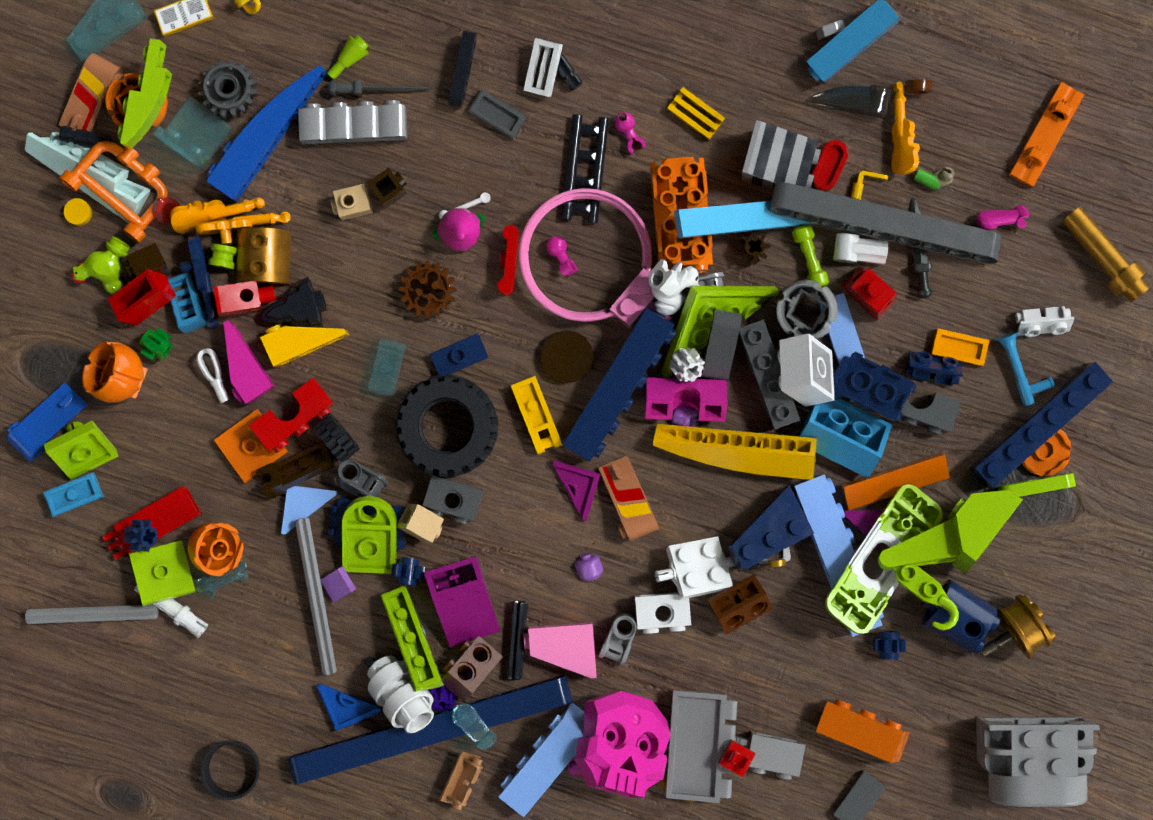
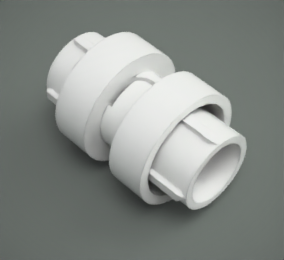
M386 656L377 660L367 673L370 679L368 684L370 695L379 706H384L383 713L395 728H404L407 733H415L425 728L434 717V712L431 709L433 697L428 690L415 691L405 661H397L394 656Z

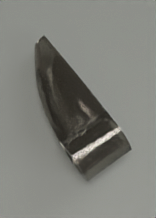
M870 85L869 87L843 86L813 95L812 103L865 116L885 118L892 90L879 85Z

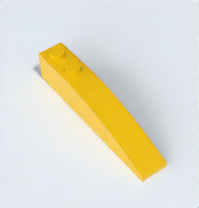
M657 424L653 446L691 460L757 475L813 480L817 438Z

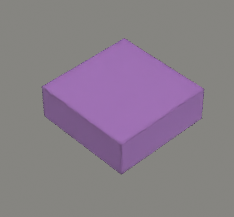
M343 566L321 579V583L333 603L356 590Z

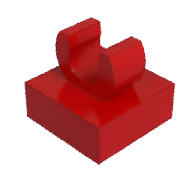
M731 739L718 763L744 777L756 753Z

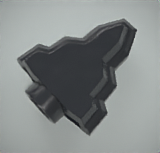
M306 277L296 281L294 288L285 291L282 300L271 303L261 312L265 323L276 325L290 323L294 327L323 328L321 312L327 311V306L322 290L315 291L310 278Z

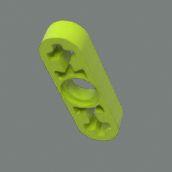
M1067 473L997 486L998 491L1011 490L1021 497L1075 487L1076 482L1074 473Z

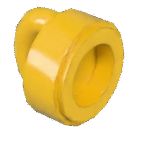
M233 0L238 8L243 7L249 14H255L261 8L260 0ZM253 1L254 7H250L248 3Z

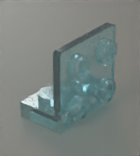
M189 97L168 127L163 129L158 126L153 135L203 170L231 132L232 127L217 115H213L210 110L192 97Z

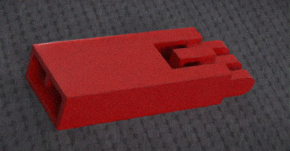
M182 486L113 526L115 530L101 538L103 542L114 538L115 542L108 545L107 549L112 551L119 547L121 551L112 555L115 561L128 553L136 552L130 551L131 544L124 542L125 527L127 528L132 525L133 519L151 520V527L158 529L157 540L201 516L202 513L188 488Z

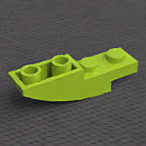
M150 38L149 46H145L143 52V61L146 62L144 72L140 73L138 87L141 88V91L130 90L129 97H125L123 102V113L126 114L124 124L121 123L119 126L118 139L121 140L120 144L126 148L132 149L151 128L169 90L172 73L168 69L163 68L166 45L161 40Z

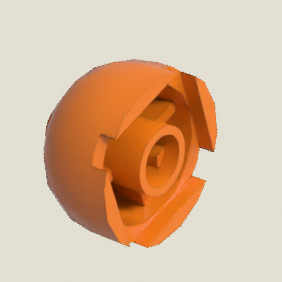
M208 522L199 526L192 533L187 548L189 559L194 567L205 574L222 576L225 575L223 573L235 569L242 558L244 548L243 542L240 541L238 536L239 532L231 525L221 522Z

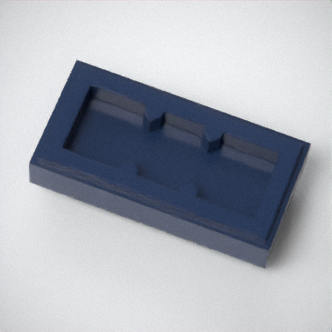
M479 333L430 354L439 376L451 375L489 358Z

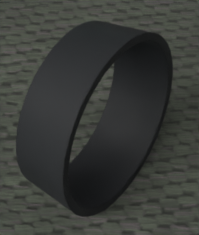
M239 741L220 742L211 747L203 757L200 769L201 779L206 789L214 796L224 800L239 799L247 795L256 785L260 764L256 753L247 744ZM227 744H237L246 748L256 762L257 773L253 782L240 791L231 792L221 789L214 783L210 775L209 765L213 754L220 747Z

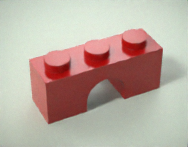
M314 377L292 393V397L300 408L298 415L290 421L280 420L269 410L249 425V429L269 454L272 451H275L276 454L289 445L287 442L289 438L295 434L297 437H300L311 428L308 425L316 418L321 420L329 412H332L330 410L333 406L332 400Z

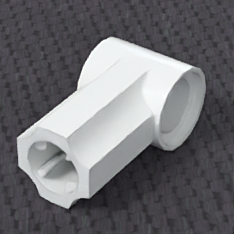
M848 233L836 234L833 261L842 263H857L858 261L882 265L886 263L888 241L860 238L859 235Z

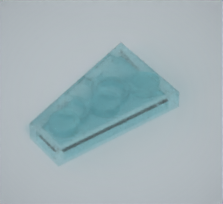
M95 0L66 40L81 61L85 63L90 54L99 53L146 20L148 16L137 0Z

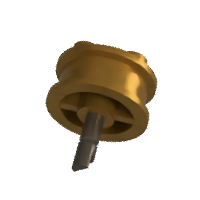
M1019 594L1015 596L1016 601L1006 608L1001 606L997 608V615L1006 632L995 638L994 641L985 644L980 652L986 657L1013 640L1019 650L1030 659L1034 657L1033 652L1043 645L1048 647L1053 645V640L1056 639V636L1048 625H1044L1041 620L1044 615L1036 603L1032 604L1026 595L1022 596Z

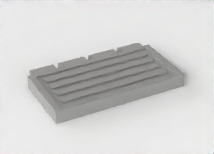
M673 690L666 798L720 803L721 798H731L732 778L722 777V774H733V772L718 763L724 752V747H727L731 739L735 741L736 725L726 724V720H736L737 700L727 699L728 694Z

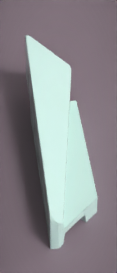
M52 132L50 137H38L33 133H28L25 144V151L59 175L66 169L71 172L91 148L73 144L74 141H70V143L62 142L59 140V132ZM100 154L86 171L88 175L134 213L139 214L151 190L127 180L129 169ZM84 184L79 187L84 193L129 223V221Z

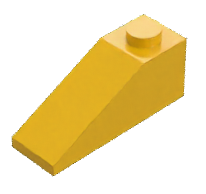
M275 325L265 330L266 335L260 338L273 367L278 368L350 335L347 330L338 328L290 326L281 328L280 325Z

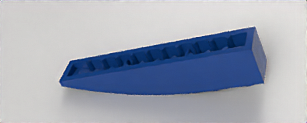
M320 65L273 98L249 122L234 142L230 141L225 146L222 152L223 158L219 163H214L207 173L209 178L206 181L235 202H238L297 118L298 109L304 108L327 75L325 69Z

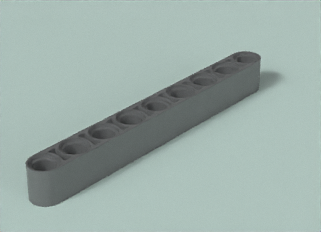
M779 182L774 184L770 211L773 214L979 263L995 264L998 262L1002 236L997 232L791 183Z

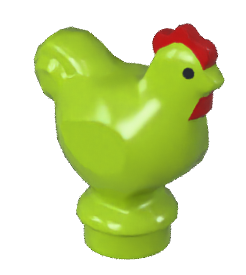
M112 236L106 242L108 250L94 251L84 262H81L77 267H73L71 277L75 283L80 282L84 284L85 280L92 276L102 281L105 290L110 294H115L123 288V281L120 279L122 272L120 257L128 255L130 246L121 239Z

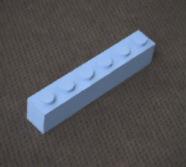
M825 474L813 477V480H805L792 485V488L814 532L811 537L832 589L855 554L852 543H855L850 528L845 529L842 518H845V513L841 504L835 503L832 494L836 493L831 478L826 479ZM883 612L872 629L882 626L880 619L884 618ZM847 628V631L850 636L854 637L856 635H859Z

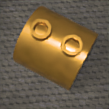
M275 228L238 229L236 283L256 281L257 284L290 285L291 231Z

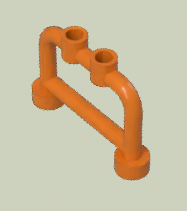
M111 141L98 142L71 172L66 169L59 179L74 192L82 184L89 188L129 221L123 232L131 240L140 244L146 237V234L143 232L144 229L160 212L167 201L168 192L166 186L157 177L160 171L151 163L143 166L136 159L139 154L133 148L124 147L123 149ZM111 152L123 165L133 170L141 180L156 190L157 198L141 217L86 173L101 153Z

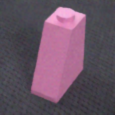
M593 622L532 626L528 628L529 633H524L525 649H530V656L589 678H597Z

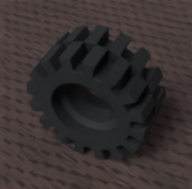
M330 412L313 425V429L320 436V439L342 463L360 450L354 439Z

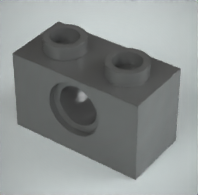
M432 475L423 506L428 507L429 511L443 517L444 512L454 515V521L468 525L469 520H476L485 490ZM456 493L460 497V504L457 508H450L446 504L448 494Z

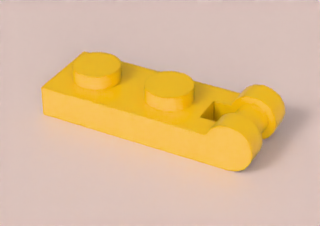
M536 376L511 385L537 454L544 453L545 449L555 446V448L562 446L563 444ZM548 428L550 436L540 439L538 432Z

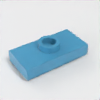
M95 472L43 492L52 517L104 497Z

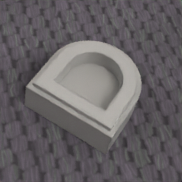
M842 20L822 26L816 31L818 40L837 34L845 29L846 26Z

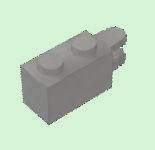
M750 731L749 739L735 736V742L747 746L749 750L756 753L749 766L751 772L765 774L766 770L776 772L777 777L792 779V775L800 776L806 746L803 741Z

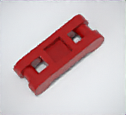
M507 225L503 229L507 248L506 252H501L500 268L505 269L504 278L498 282V289L504 296L511 295L515 289L520 236L517 227L514 225Z

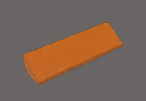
M938 453L870 475L869 478H860L840 486L847 508L852 510L892 497L901 486L910 484L920 488L950 477L946 456L943 453Z

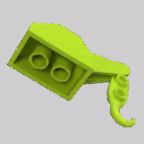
M1011 490L973 493L966 501L961 498L947 517L948 521L883 550L878 557V565L883 570H893L898 583L923 602L943 607L950 615L949 620L944 624L933 622L932 626L939 630L951 629L956 625L959 618L957 606L948 598L941 584L918 566L952 562L955 568L966 574L1023 499Z

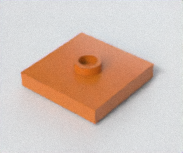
M256 409L214 439L244 483L257 476L256 471L259 468L275 463L289 453L285 447L277 454L275 451L269 454L249 429V425L262 416L259 409Z

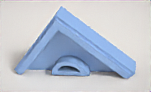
M294 486L287 489L281 534H287L296 527L295 521L297 519L308 518L335 497L337 491Z

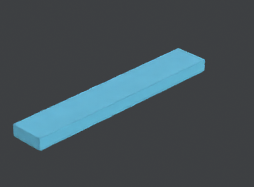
M771 201L674 211L678 238L785 228L805 224L812 225L813 223L771 213Z

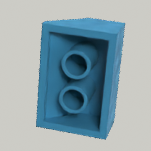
M834 396L835 401L813 405L798 437L817 438L816 453L869 478L882 458L892 424Z

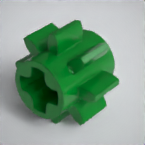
M160 328L156 332L149 329L139 342V345L144 348L141 354L153 362L156 358L160 360L165 359L173 347V344L169 342L171 336Z

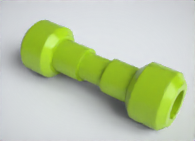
M805 224L794 228L792 231L794 242L800 244L802 254L805 255L807 262L806 266L809 275L806 280L818 281L820 287L828 285L829 278L827 272L821 269L819 260H817L814 252L815 247L812 239L815 234L812 225Z

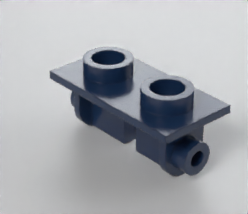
M909 351L910 364H907L905 374L910 375V378L928 381L930 374L935 373L933 382L953 386V384L958 385L960 377L963 376L961 361H957L952 357L941 358L931 356L929 353L922 351L917 353Z

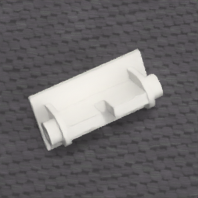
M1064 306L1045 308V317H1041L1040 308L1021 310L1020 313L1015 315L1016 323H1020L1017 330L1020 333L1017 336L1035 337L1045 333H1052L1054 335L1064 334L1070 331L1074 317H1071L1070 308L1065 309Z

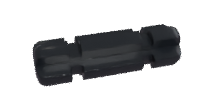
M554 48L551 49V53H550V58H549V59L552 58V54H553V49H554ZM561 53L557 72L563 80L566 79L567 86L573 91L581 86L582 80L577 73H574V68L563 53Z
M61 126L59 132L60 141L67 143L74 141L73 144L92 148L98 142H112L111 136L102 134L100 137L98 133L77 128L74 131L72 127Z

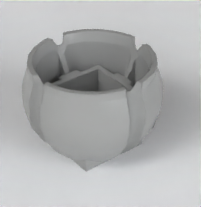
M814 280L797 281L785 288L783 291L784 297L778 299L776 308L777 319L784 332L788 335L793 333L794 337L810 334L815 339H819L829 333L832 329L830 324L836 322L838 315L837 301L831 290L827 286L820 287V283ZM806 295L825 305L814 326L795 315Z

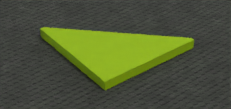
M691 286L661 374L665 378L672 376L673 372L669 368L671 365L670 360H672V354L679 351L680 348H689L690 350L694 348L699 355L702 353L700 350L707 346L715 309L741 313L742 318L746 320L761 308L760 305L771 296L776 297L780 291L775 286Z

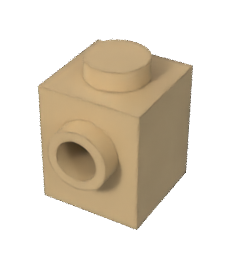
M365 184L333 191L334 199H330L334 215L338 214L341 220L373 213Z
M408 503L397 524V528L422 542L433 543L442 531L441 525L444 519L418 504Z

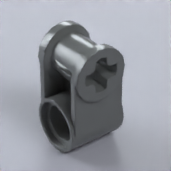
M345 460L341 463L336 475L338 486L358 498L363 496L378 497L383 487H387L389 481L383 475L364 467L354 460ZM344 471H352L356 477L354 479H346L342 473Z

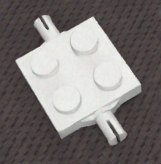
M717 536L668 546L666 551L670 561L669 569L655 571L657 582L672 579L677 586L680 599H686L724 591L733 586L729 568L735 567L732 559L726 557L723 553Z

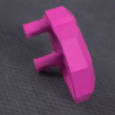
M609 692L586 701L584 705L583 737L578 738L575 758L568 766L569 773L575 777L583 776L588 787L628 798H645V791L664 778L667 756L664 753L670 739V724L652 700L627 692ZM607 732L609 733V740L606 737Z

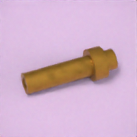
M1081 206L1061 221L1111 279L1107 286L1116 297L1123 293L1131 303L1150 288L1142 279L1146 271L1137 261L1130 264Z

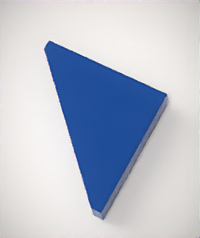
M322 683L317 685L336 731L382 712L381 707Z

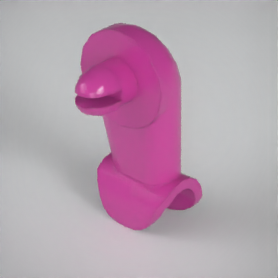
M1018 205L1013 210H985L977 214L975 223L981 229L989 231L998 226L1017 224L1019 228H1025L1027 223L1023 218H1029L1030 213L1023 205Z

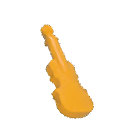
M896 82L893 87L896 93L893 98L895 123L891 130L892 142L894 143V150L891 154V169L895 174L907 175L914 172L918 167L920 146L917 143H913L915 138L914 122L905 118V86L902 82Z
M258 197L250 201L245 199L241 203L225 206L220 200H212L203 204L197 200L192 202V205L188 203V205L173 208L170 212L171 224L174 231L185 234L196 230V224L225 220L228 216L244 212L248 213L255 207L257 209L264 207L265 202L263 198Z
M282 212L280 215L266 213L199 223L195 225L196 234H220L222 245L232 244L231 231H237L240 228H252L254 225H274L276 222L288 223L290 221V214L288 212Z

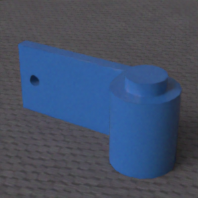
M64 382L22 422L16 421L6 431L8 434L6 440L27 461L32 462L44 452V444L50 441L88 404Z

